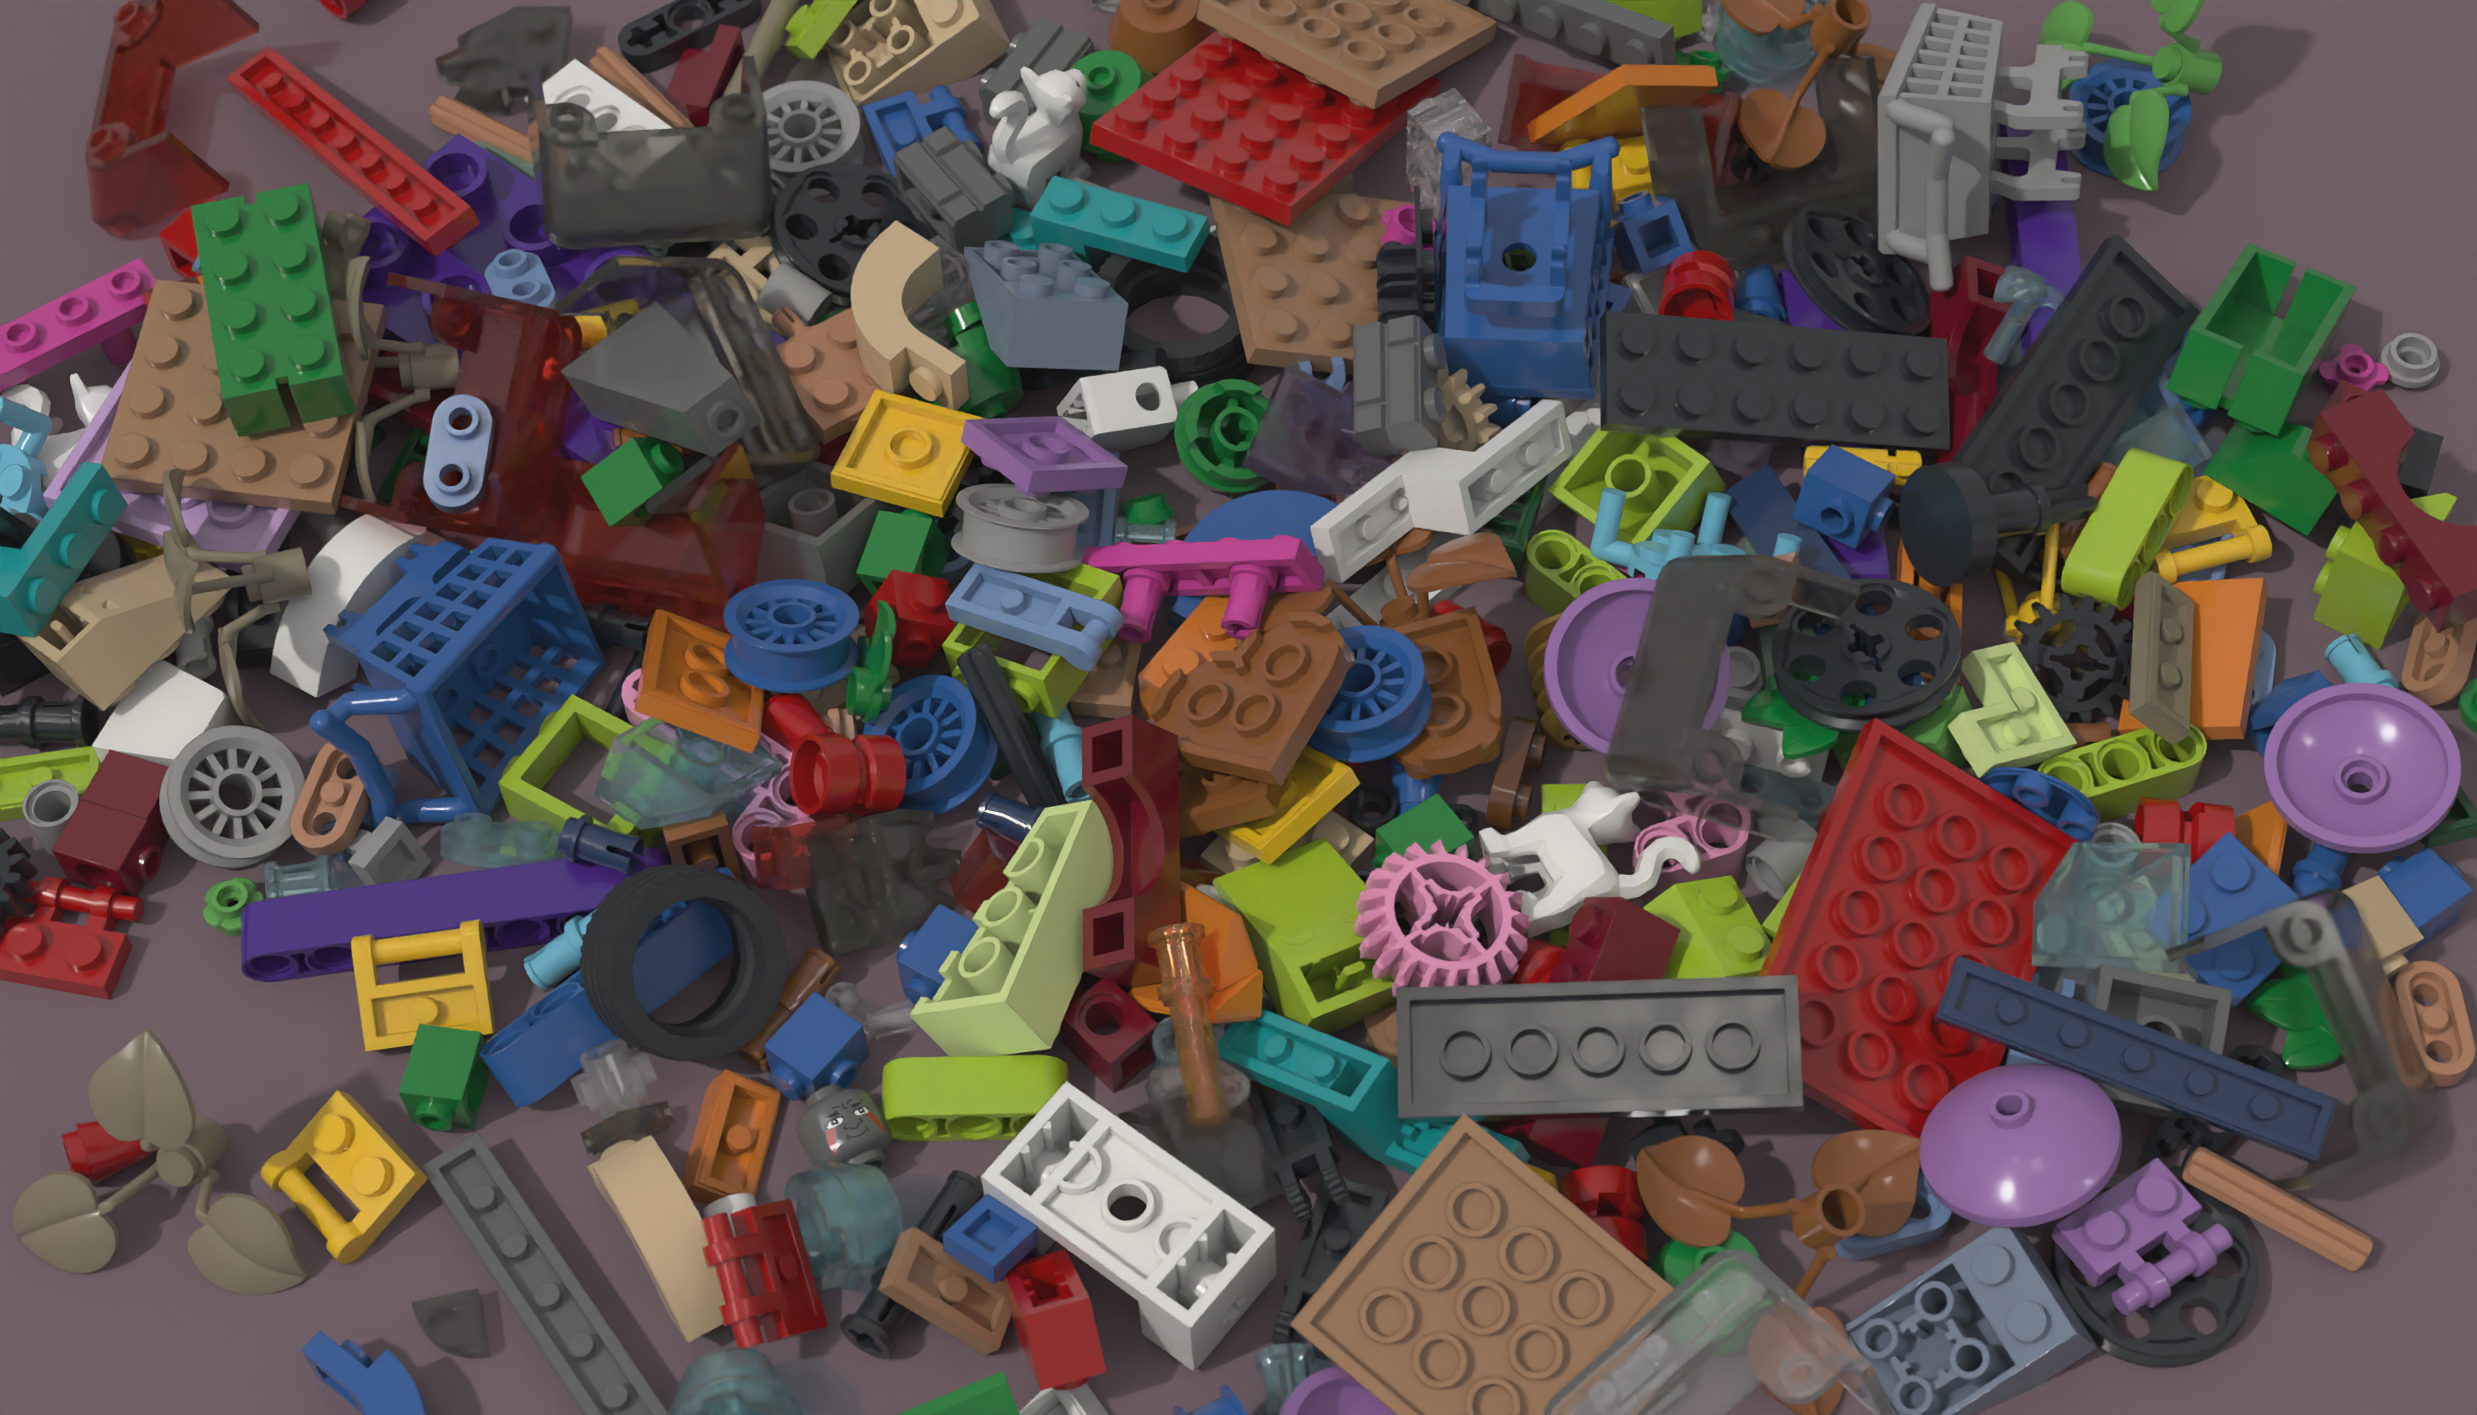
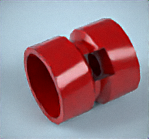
M1703 250L1684 253L1674 259L1665 272L1658 315L1733 321L1737 293L1735 271L1727 260L1716 253Z
M805 734L797 742L791 757L789 784L792 798L798 809L806 815H841L849 812L851 815H890L898 808L904 794L906 764L903 751L897 740L889 735H858L851 740L843 734Z
M2141 797L2137 804L2133 824V832L2138 836L2142 846L2134 878L2145 875L2147 879L2169 881L2176 872L2184 874L2228 831L2234 836L2235 819L2232 806L2195 802L2188 811H2184L2177 800Z
M1598 1165L1580 1168L1566 1174L1559 1181V1193L1649 1267L1648 1234L1641 1224L1645 1221L1646 1206L1640 1194L1637 1172L1625 1167Z

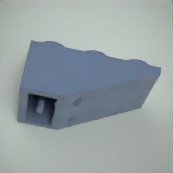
M1000 240L986 241L984 248L964 247L966 266L990 349L1007 367L1119 371L1128 303L1110 287L1109 282L1101 279L1091 269V265L1083 262L1076 256L1071 247L1057 243H1042L1039 245V250L1019 249V246L1014 243Z
M1993 1227L1844 1326L1850 1352L1888 1415H1977L2041 1385L2098 1348L2028 1237L2015 1227Z

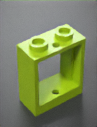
M1083 563L1073 569L1061 572H1014L1104 601L1114 606L1120 612L1124 590L1119 575ZM958 623L942 644L952 671V677L960 681L972 694L957 665V658L964 651L981 644L988 645L994 654L1005 638ZM1075 623L1071 629L1081 632L1085 626ZM1113 639L1105 640L1103 642V644L1101 645L1103 653L1108 648ZM1055 654L1050 657L1041 671L994 655L1022 712L1030 713L1034 711L1054 719L1058 718L1090 673V671H1083L1074 667L1064 657Z
M571 694L558 711L551 712L544 719L537 737L522 755L513 757L506 765L498 785L509 815L559 842L562 828L569 817L579 819L585 813L541 789L585 737L649 771L648 775L607 825L593 818L594 824L631 836L642 837L644 839V848H653L664 834L658 814L673 810L678 805L690 801L699 790L691 757Z

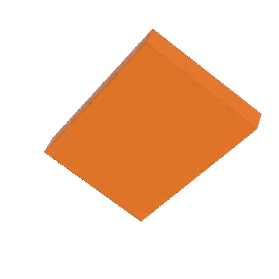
M1623 64L1530 121L1531 123L1527 125L1530 143L1564 144L1569 140L1582 138L1592 142L1607 136H1612L1615 139L1631 138L1718 87L1715 68L1706 65Z
M2264 578L2175 582L2172 585L2194 601L2190 723L2198 727L2206 740L2245 739L2268 596ZM2127 676L2126 687L2130 691L2131 677ZM2130 697L2129 699L2123 698L2118 725L2120 735L2146 727L2129 714Z
M656 609L648 630L634 711L752 754L761 734L765 690L741 681L727 668L724 660V650L732 635L662 609Z

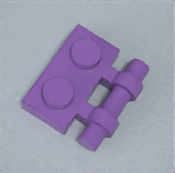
M2159 1158L2151 1161L2057 1223L2051 1236L2094 1287L2114 1274L2124 1282L2125 1285L2114 1291L2111 1297L2117 1309L2126 1316L2143 1305L2153 1308L2170 1296V1287L2189 1274L2194 1276L2202 1275L2217 1264L2216 1256L2233 1245L2229 1232L2220 1224L2216 1223L2201 1234L2191 1231L2187 1227L2198 1219L2202 1206ZM2160 1243H2163L2171 1252L2170 1255L2155 1265L2144 1262L2141 1256Z

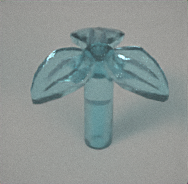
M2007 265L2004 274L1997 281L1993 299L1995 302L2013 303L1983 351V354L1990 360L2003 364L2036 309L2049 306L2056 310L2066 294L2055 286L2046 285L2047 279L2033 270Z

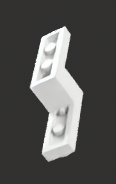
M1541 400L1475 452L1439 447L1409 451L1310 526L1318 561L1325 569L1323 580L1343 583L1413 527L1471 535L1573 455L1562 401Z

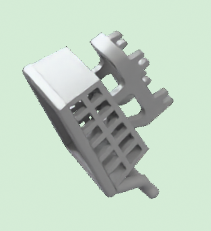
M1922 3L1917 6L1878 96V250L1882 254H1899L1928 264L1931 288L1937 292H1945L1950 290L1954 283L1952 252L1950 251L1949 240L1988 234L1993 193L2018 201L2077 200L2079 198L2081 174L2056 170L2058 151L2082 149L2085 146L2086 123L2083 122L2084 105L2081 101L2062 99V80L2087 78L2089 55L2086 51L2063 49V44H2037L2035 62L2032 65L2025 67L2002 66L2003 21L1937 8L1936 4ZM2001 89L2028 90L2031 92L2030 101L2025 105H2013L2001 101ZM2001 124L2014 129H2033V133L2027 137H2000ZM1997 159H2021L2028 161V172L2021 177L1997 172Z

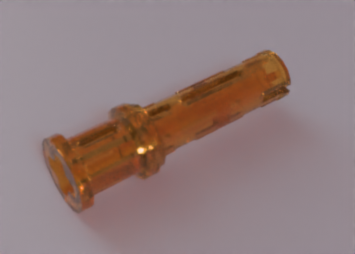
M1194 922L1178 923L1158 928L1147 934L1149 947L1156 949L1162 981V984L1157 987L1158 1000L1162 1001L1163 1006L1169 1007L1173 1023L1175 1045L1187 1101L1189 1125L1207 1126L1230 1119L1231 1113L1224 1090L1223 1074L1210 1014L1209 1000L1213 998V992L1216 987L1214 978L1207 976L1200 941L1205 938L1206 933L1203 924Z

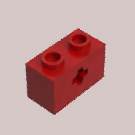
M1066 1249L1020 1261L1003 1276L1017 1337L1040 1391L1050 1388L1055 1390L1074 1389L1087 1383L1090 1377L1107 1372L1090 1298Z

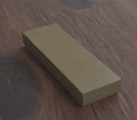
M2151 570L2135 580L2129 714L2171 745H2175L2187 738L2190 731L2194 601Z

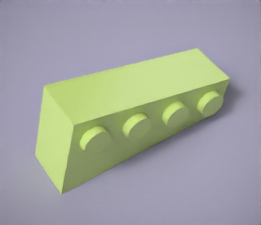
M1093 800L1044 808L1003 871L1010 881L1004 889L998 891L989 900H984L972 918L979 928L962 954L959 951L951 950L938 970L945 978L932 1000L927 997H921L909 1014L949 1057L1000 1056L1051 1049L1054 1039L1060 1031V1025L1074 991L1082 977L1083 909L1097 905L1105 897L1113 876L1114 857L1110 833L1101 811Z

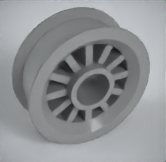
M806 80L777 85L756 97L746 108L741 118L739 132L742 145L746 151L745 160L755 168L764 183L765 189L772 196L778 197L787 182L808 168L827 163L862 165L864 162L865 146L860 134L858 109L846 93L832 85ZM819 188L808 191L814 200L831 195L830 192Z
M1002 483L975 485L965 488L957 494L956 503L964 510L962 531L957 532L952 537L951 546L964 558L992 568L1024 573L1061 572L1073 569L1082 563L1084 555L1082 550L1076 545L1078 525L1087 521L1089 510L1077 499L1060 492H1050L1047 497L1043 498L1031 497L1017 491L1014 484Z
M240 725L222 726L208 730L192 739L181 750L165 773L159 795L163 823L177 846L190 857L204 864L220 868H241L256 864L272 855L292 835L290 818L305 784L303 772L291 751L278 739L262 730ZM223 756L224 769L215 757ZM237 756L246 758L242 768H238ZM201 764L207 775L196 770V768ZM255 764L264 770V772L257 776L252 773ZM269 780L272 781L274 788L262 789L264 783ZM189 784L202 791L188 792ZM232 784L239 787L246 795L247 807L242 810H234L224 805L219 797V786ZM277 802V807L275 809L264 803ZM204 805V809L194 815L191 806ZM208 818L214 821L210 831L201 824ZM259 819L269 823L270 826L265 829ZM242 825L251 836L250 838L243 839ZM224 826H228L229 838L219 836Z

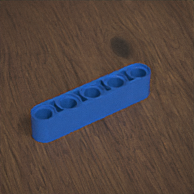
M728 867L716 869V871L734 877ZM690 899L676 902L653 918L637 943L632 965L636 998L647 1014H652L733 951L730 928L719 910L709 903ZM580 970L495 1034L481 1048L480 1056L516 1107H524L540 1100L619 1039L607 1028L592 1009L591 1002L585 995L586 992L582 985L583 978L580 975Z

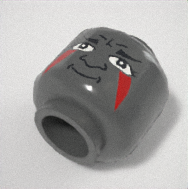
M831 1084L819 1089L807 1098L805 1105L808 1109L798 1120L796 1133L811 1164L821 1178L839 1180L842 1185H852L870 1177L887 1162L885 1153L891 1146L892 1134L868 1091L859 1088L842 1090L839 1084Z

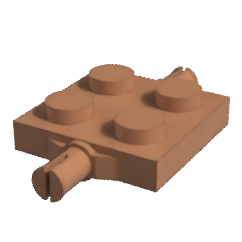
M784 306L783 312L781 309H778L772 316L771 322L788 340L757 356V372L822 444L825 445L847 432H852L874 390H884L873 380L861 361L857 349L852 307L811 327L806 326L793 312L791 307ZM909 384L899 395L913 398L917 392Z

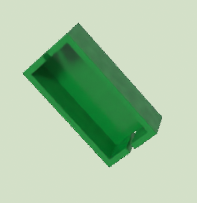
M308 183L255 193L257 203L246 204L243 195L191 206L222 398L238 437L291 427L290 416L279 390V384L289 383L303 424L356 413L322 224Z
M2248 243L2191 327L2166 390L2180 395L2185 403L2199 409L2211 408L2216 410L2218 406L2228 409L2227 415L2235 418L2236 422L2247 430L2258 433L2268 432L2278 436L2332 346L2357 287L2308 267L2285 320L2280 319L2275 314L2297 262Z

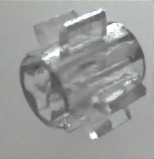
M622 1039L601 1043L580 1056L583 1073L571 1078L581 1107L588 1106L590 1112L600 1109L605 1119L619 1118L643 1107L648 1102L645 1085L657 1080L648 1053L645 1051L639 1052L636 1047L628 1049L626 1042Z

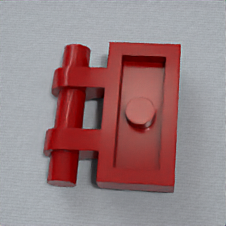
M46 876L43 881L27 880L36 890L34 896L20 899L19 902L37 905L33 917L22 916L14 918L9 916L4 924L7 933L0 936V980L110 1000L133 947L126 934L114 932L118 920L140 921L144 912L143 899L123 895L122 890L117 887L99 885L95 890L71 886L68 879L54 876ZM66 910L90 914L85 927L62 923Z
M791 1199L750 1206L730 1214L736 1237L733 1235L727 1212L701 1220L708 1243L707 1246L702 1248L707 1268L715 1267L725 1302L724 1305L719 1307L724 1326H732L739 1351L765 1343L758 1318L762 1323L767 1343L809 1334L828 1327ZM742 1259L744 1261L745 1268L748 1274L753 1296H751L749 1286L746 1280V1276L741 1262Z

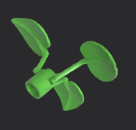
M2150 0L2152 9L2162 13L2158 21L2159 27L2177 41L2169 46L2161 47L2155 56L2088 43L2094 17L2089 7L2081 2L2064 1L2058 4L2048 13L2042 24L2039 44H2063V49L2086 51L2090 54L2152 67L2153 75L2163 85L2162 87L2134 91L2130 95L2129 105L2119 106L2113 111L2105 130L2103 153L2107 167L2118 180L2130 187L2151 192L2159 190L2158 167L2165 146L2169 124V106L2165 97L2172 95L2186 97L2188 92L2207 95L2216 87L2220 79L2222 62L2219 54L2199 48V39L2188 37L2183 33L2195 21L2204 0ZM2078 79L2062 80V93L2068 91L2073 82H2076Z

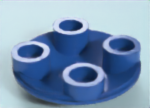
M1999 767L1991 769L1983 778H1979V781L2078 841L2087 842L2092 840L2099 826V814L2092 802L2076 788L2053 776L2031 769Z

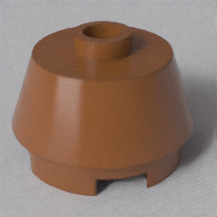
M1120 0L1108 27V42L1111 50L1129 55L1154 76H1157L1213 34L1215 28L1196 19L1200 0Z

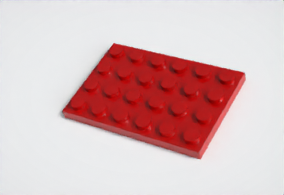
M1215 31L1096 120L1092 125L1090 143L1289 226L1436 101L1441 80L1430 77L1376 109L1362 107L1354 104L1347 95L1327 85L1311 82L1304 76V73L1282 62L1266 59L1260 54L1259 50L1237 39L1223 37Z
M1877 718L1867 722L1862 727L1758 976L1797 975L1803 1094L1864 1130H1886L1920 1139L1928 1116L1940 1100L1952 1089L1969 1078L1999 1067L2006 1049L2004 1046L1933 1020L1955 959L1961 956L2031 983L2084 844Z

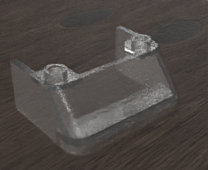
M1740 1249L1724 1250L1709 1258L1550 1399L1544 1411V1415H1727L1762 1383L1777 1398L1784 1402L1806 1404L1820 1398L1839 1381L1874 1415H1894L1873 1365L1755 1255Z

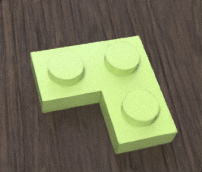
M2014 642L1972 651L1962 660L1961 670L1970 683L1974 694L1984 707L1960 713L1947 727L1978 778H1983L1994 768H2021L2043 762L2054 755L2070 751L2077 744Z

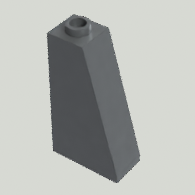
M654 301L561 370L564 377L595 418L713 457L717 456L763 421L733 375L657 301Z

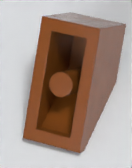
M719 797L704 801H687L678 805L673 810L658 814L673 864H692L712 870L728 867L734 877L743 882L729 825Z

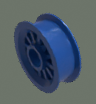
M2111 59L2092 65L2088 68L2087 78H2081L2073 82L2068 100L2081 101L2083 103V122L2086 123L2085 146L2082 149L2068 151L2084 167L2097 174L2117 179L2107 167L2104 159L2103 141L2105 130L2113 111L2119 106L2129 105L2130 95L2134 91L2163 86L2159 79L2153 75L2152 67ZM2189 94L2186 97L2176 95L2165 97L2169 106V124L2165 146L2158 167V174L2169 168L2182 151L2184 131L2190 122L2192 113Z
M780 579L750 586L734 595L724 609V624L732 635L724 650L725 664L730 672L741 681L768 691L798 693L819 690L834 685L849 676L851 668L858 663V646L850 636L857 628L859 622L858 607L852 598L843 591L816 581Z
M1360 625L1337 630L1354 652L1355 660L1352 667L1347 671L1340 689L1310 737L1308 744L1314 750L1323 752L1342 762H1370L1393 755L1404 749L1420 735L1427 725L1432 712V693L1425 678V667L1421 653L1406 636L1386 627Z
M932 674L916 677L893 689L888 711L879 712L876 722L865 723L861 735H889L897 740L903 751L906 764V784L898 809L913 816L928 817L940 815L962 805L985 783L993 770L999 753V746L970 691L960 681L945 675Z

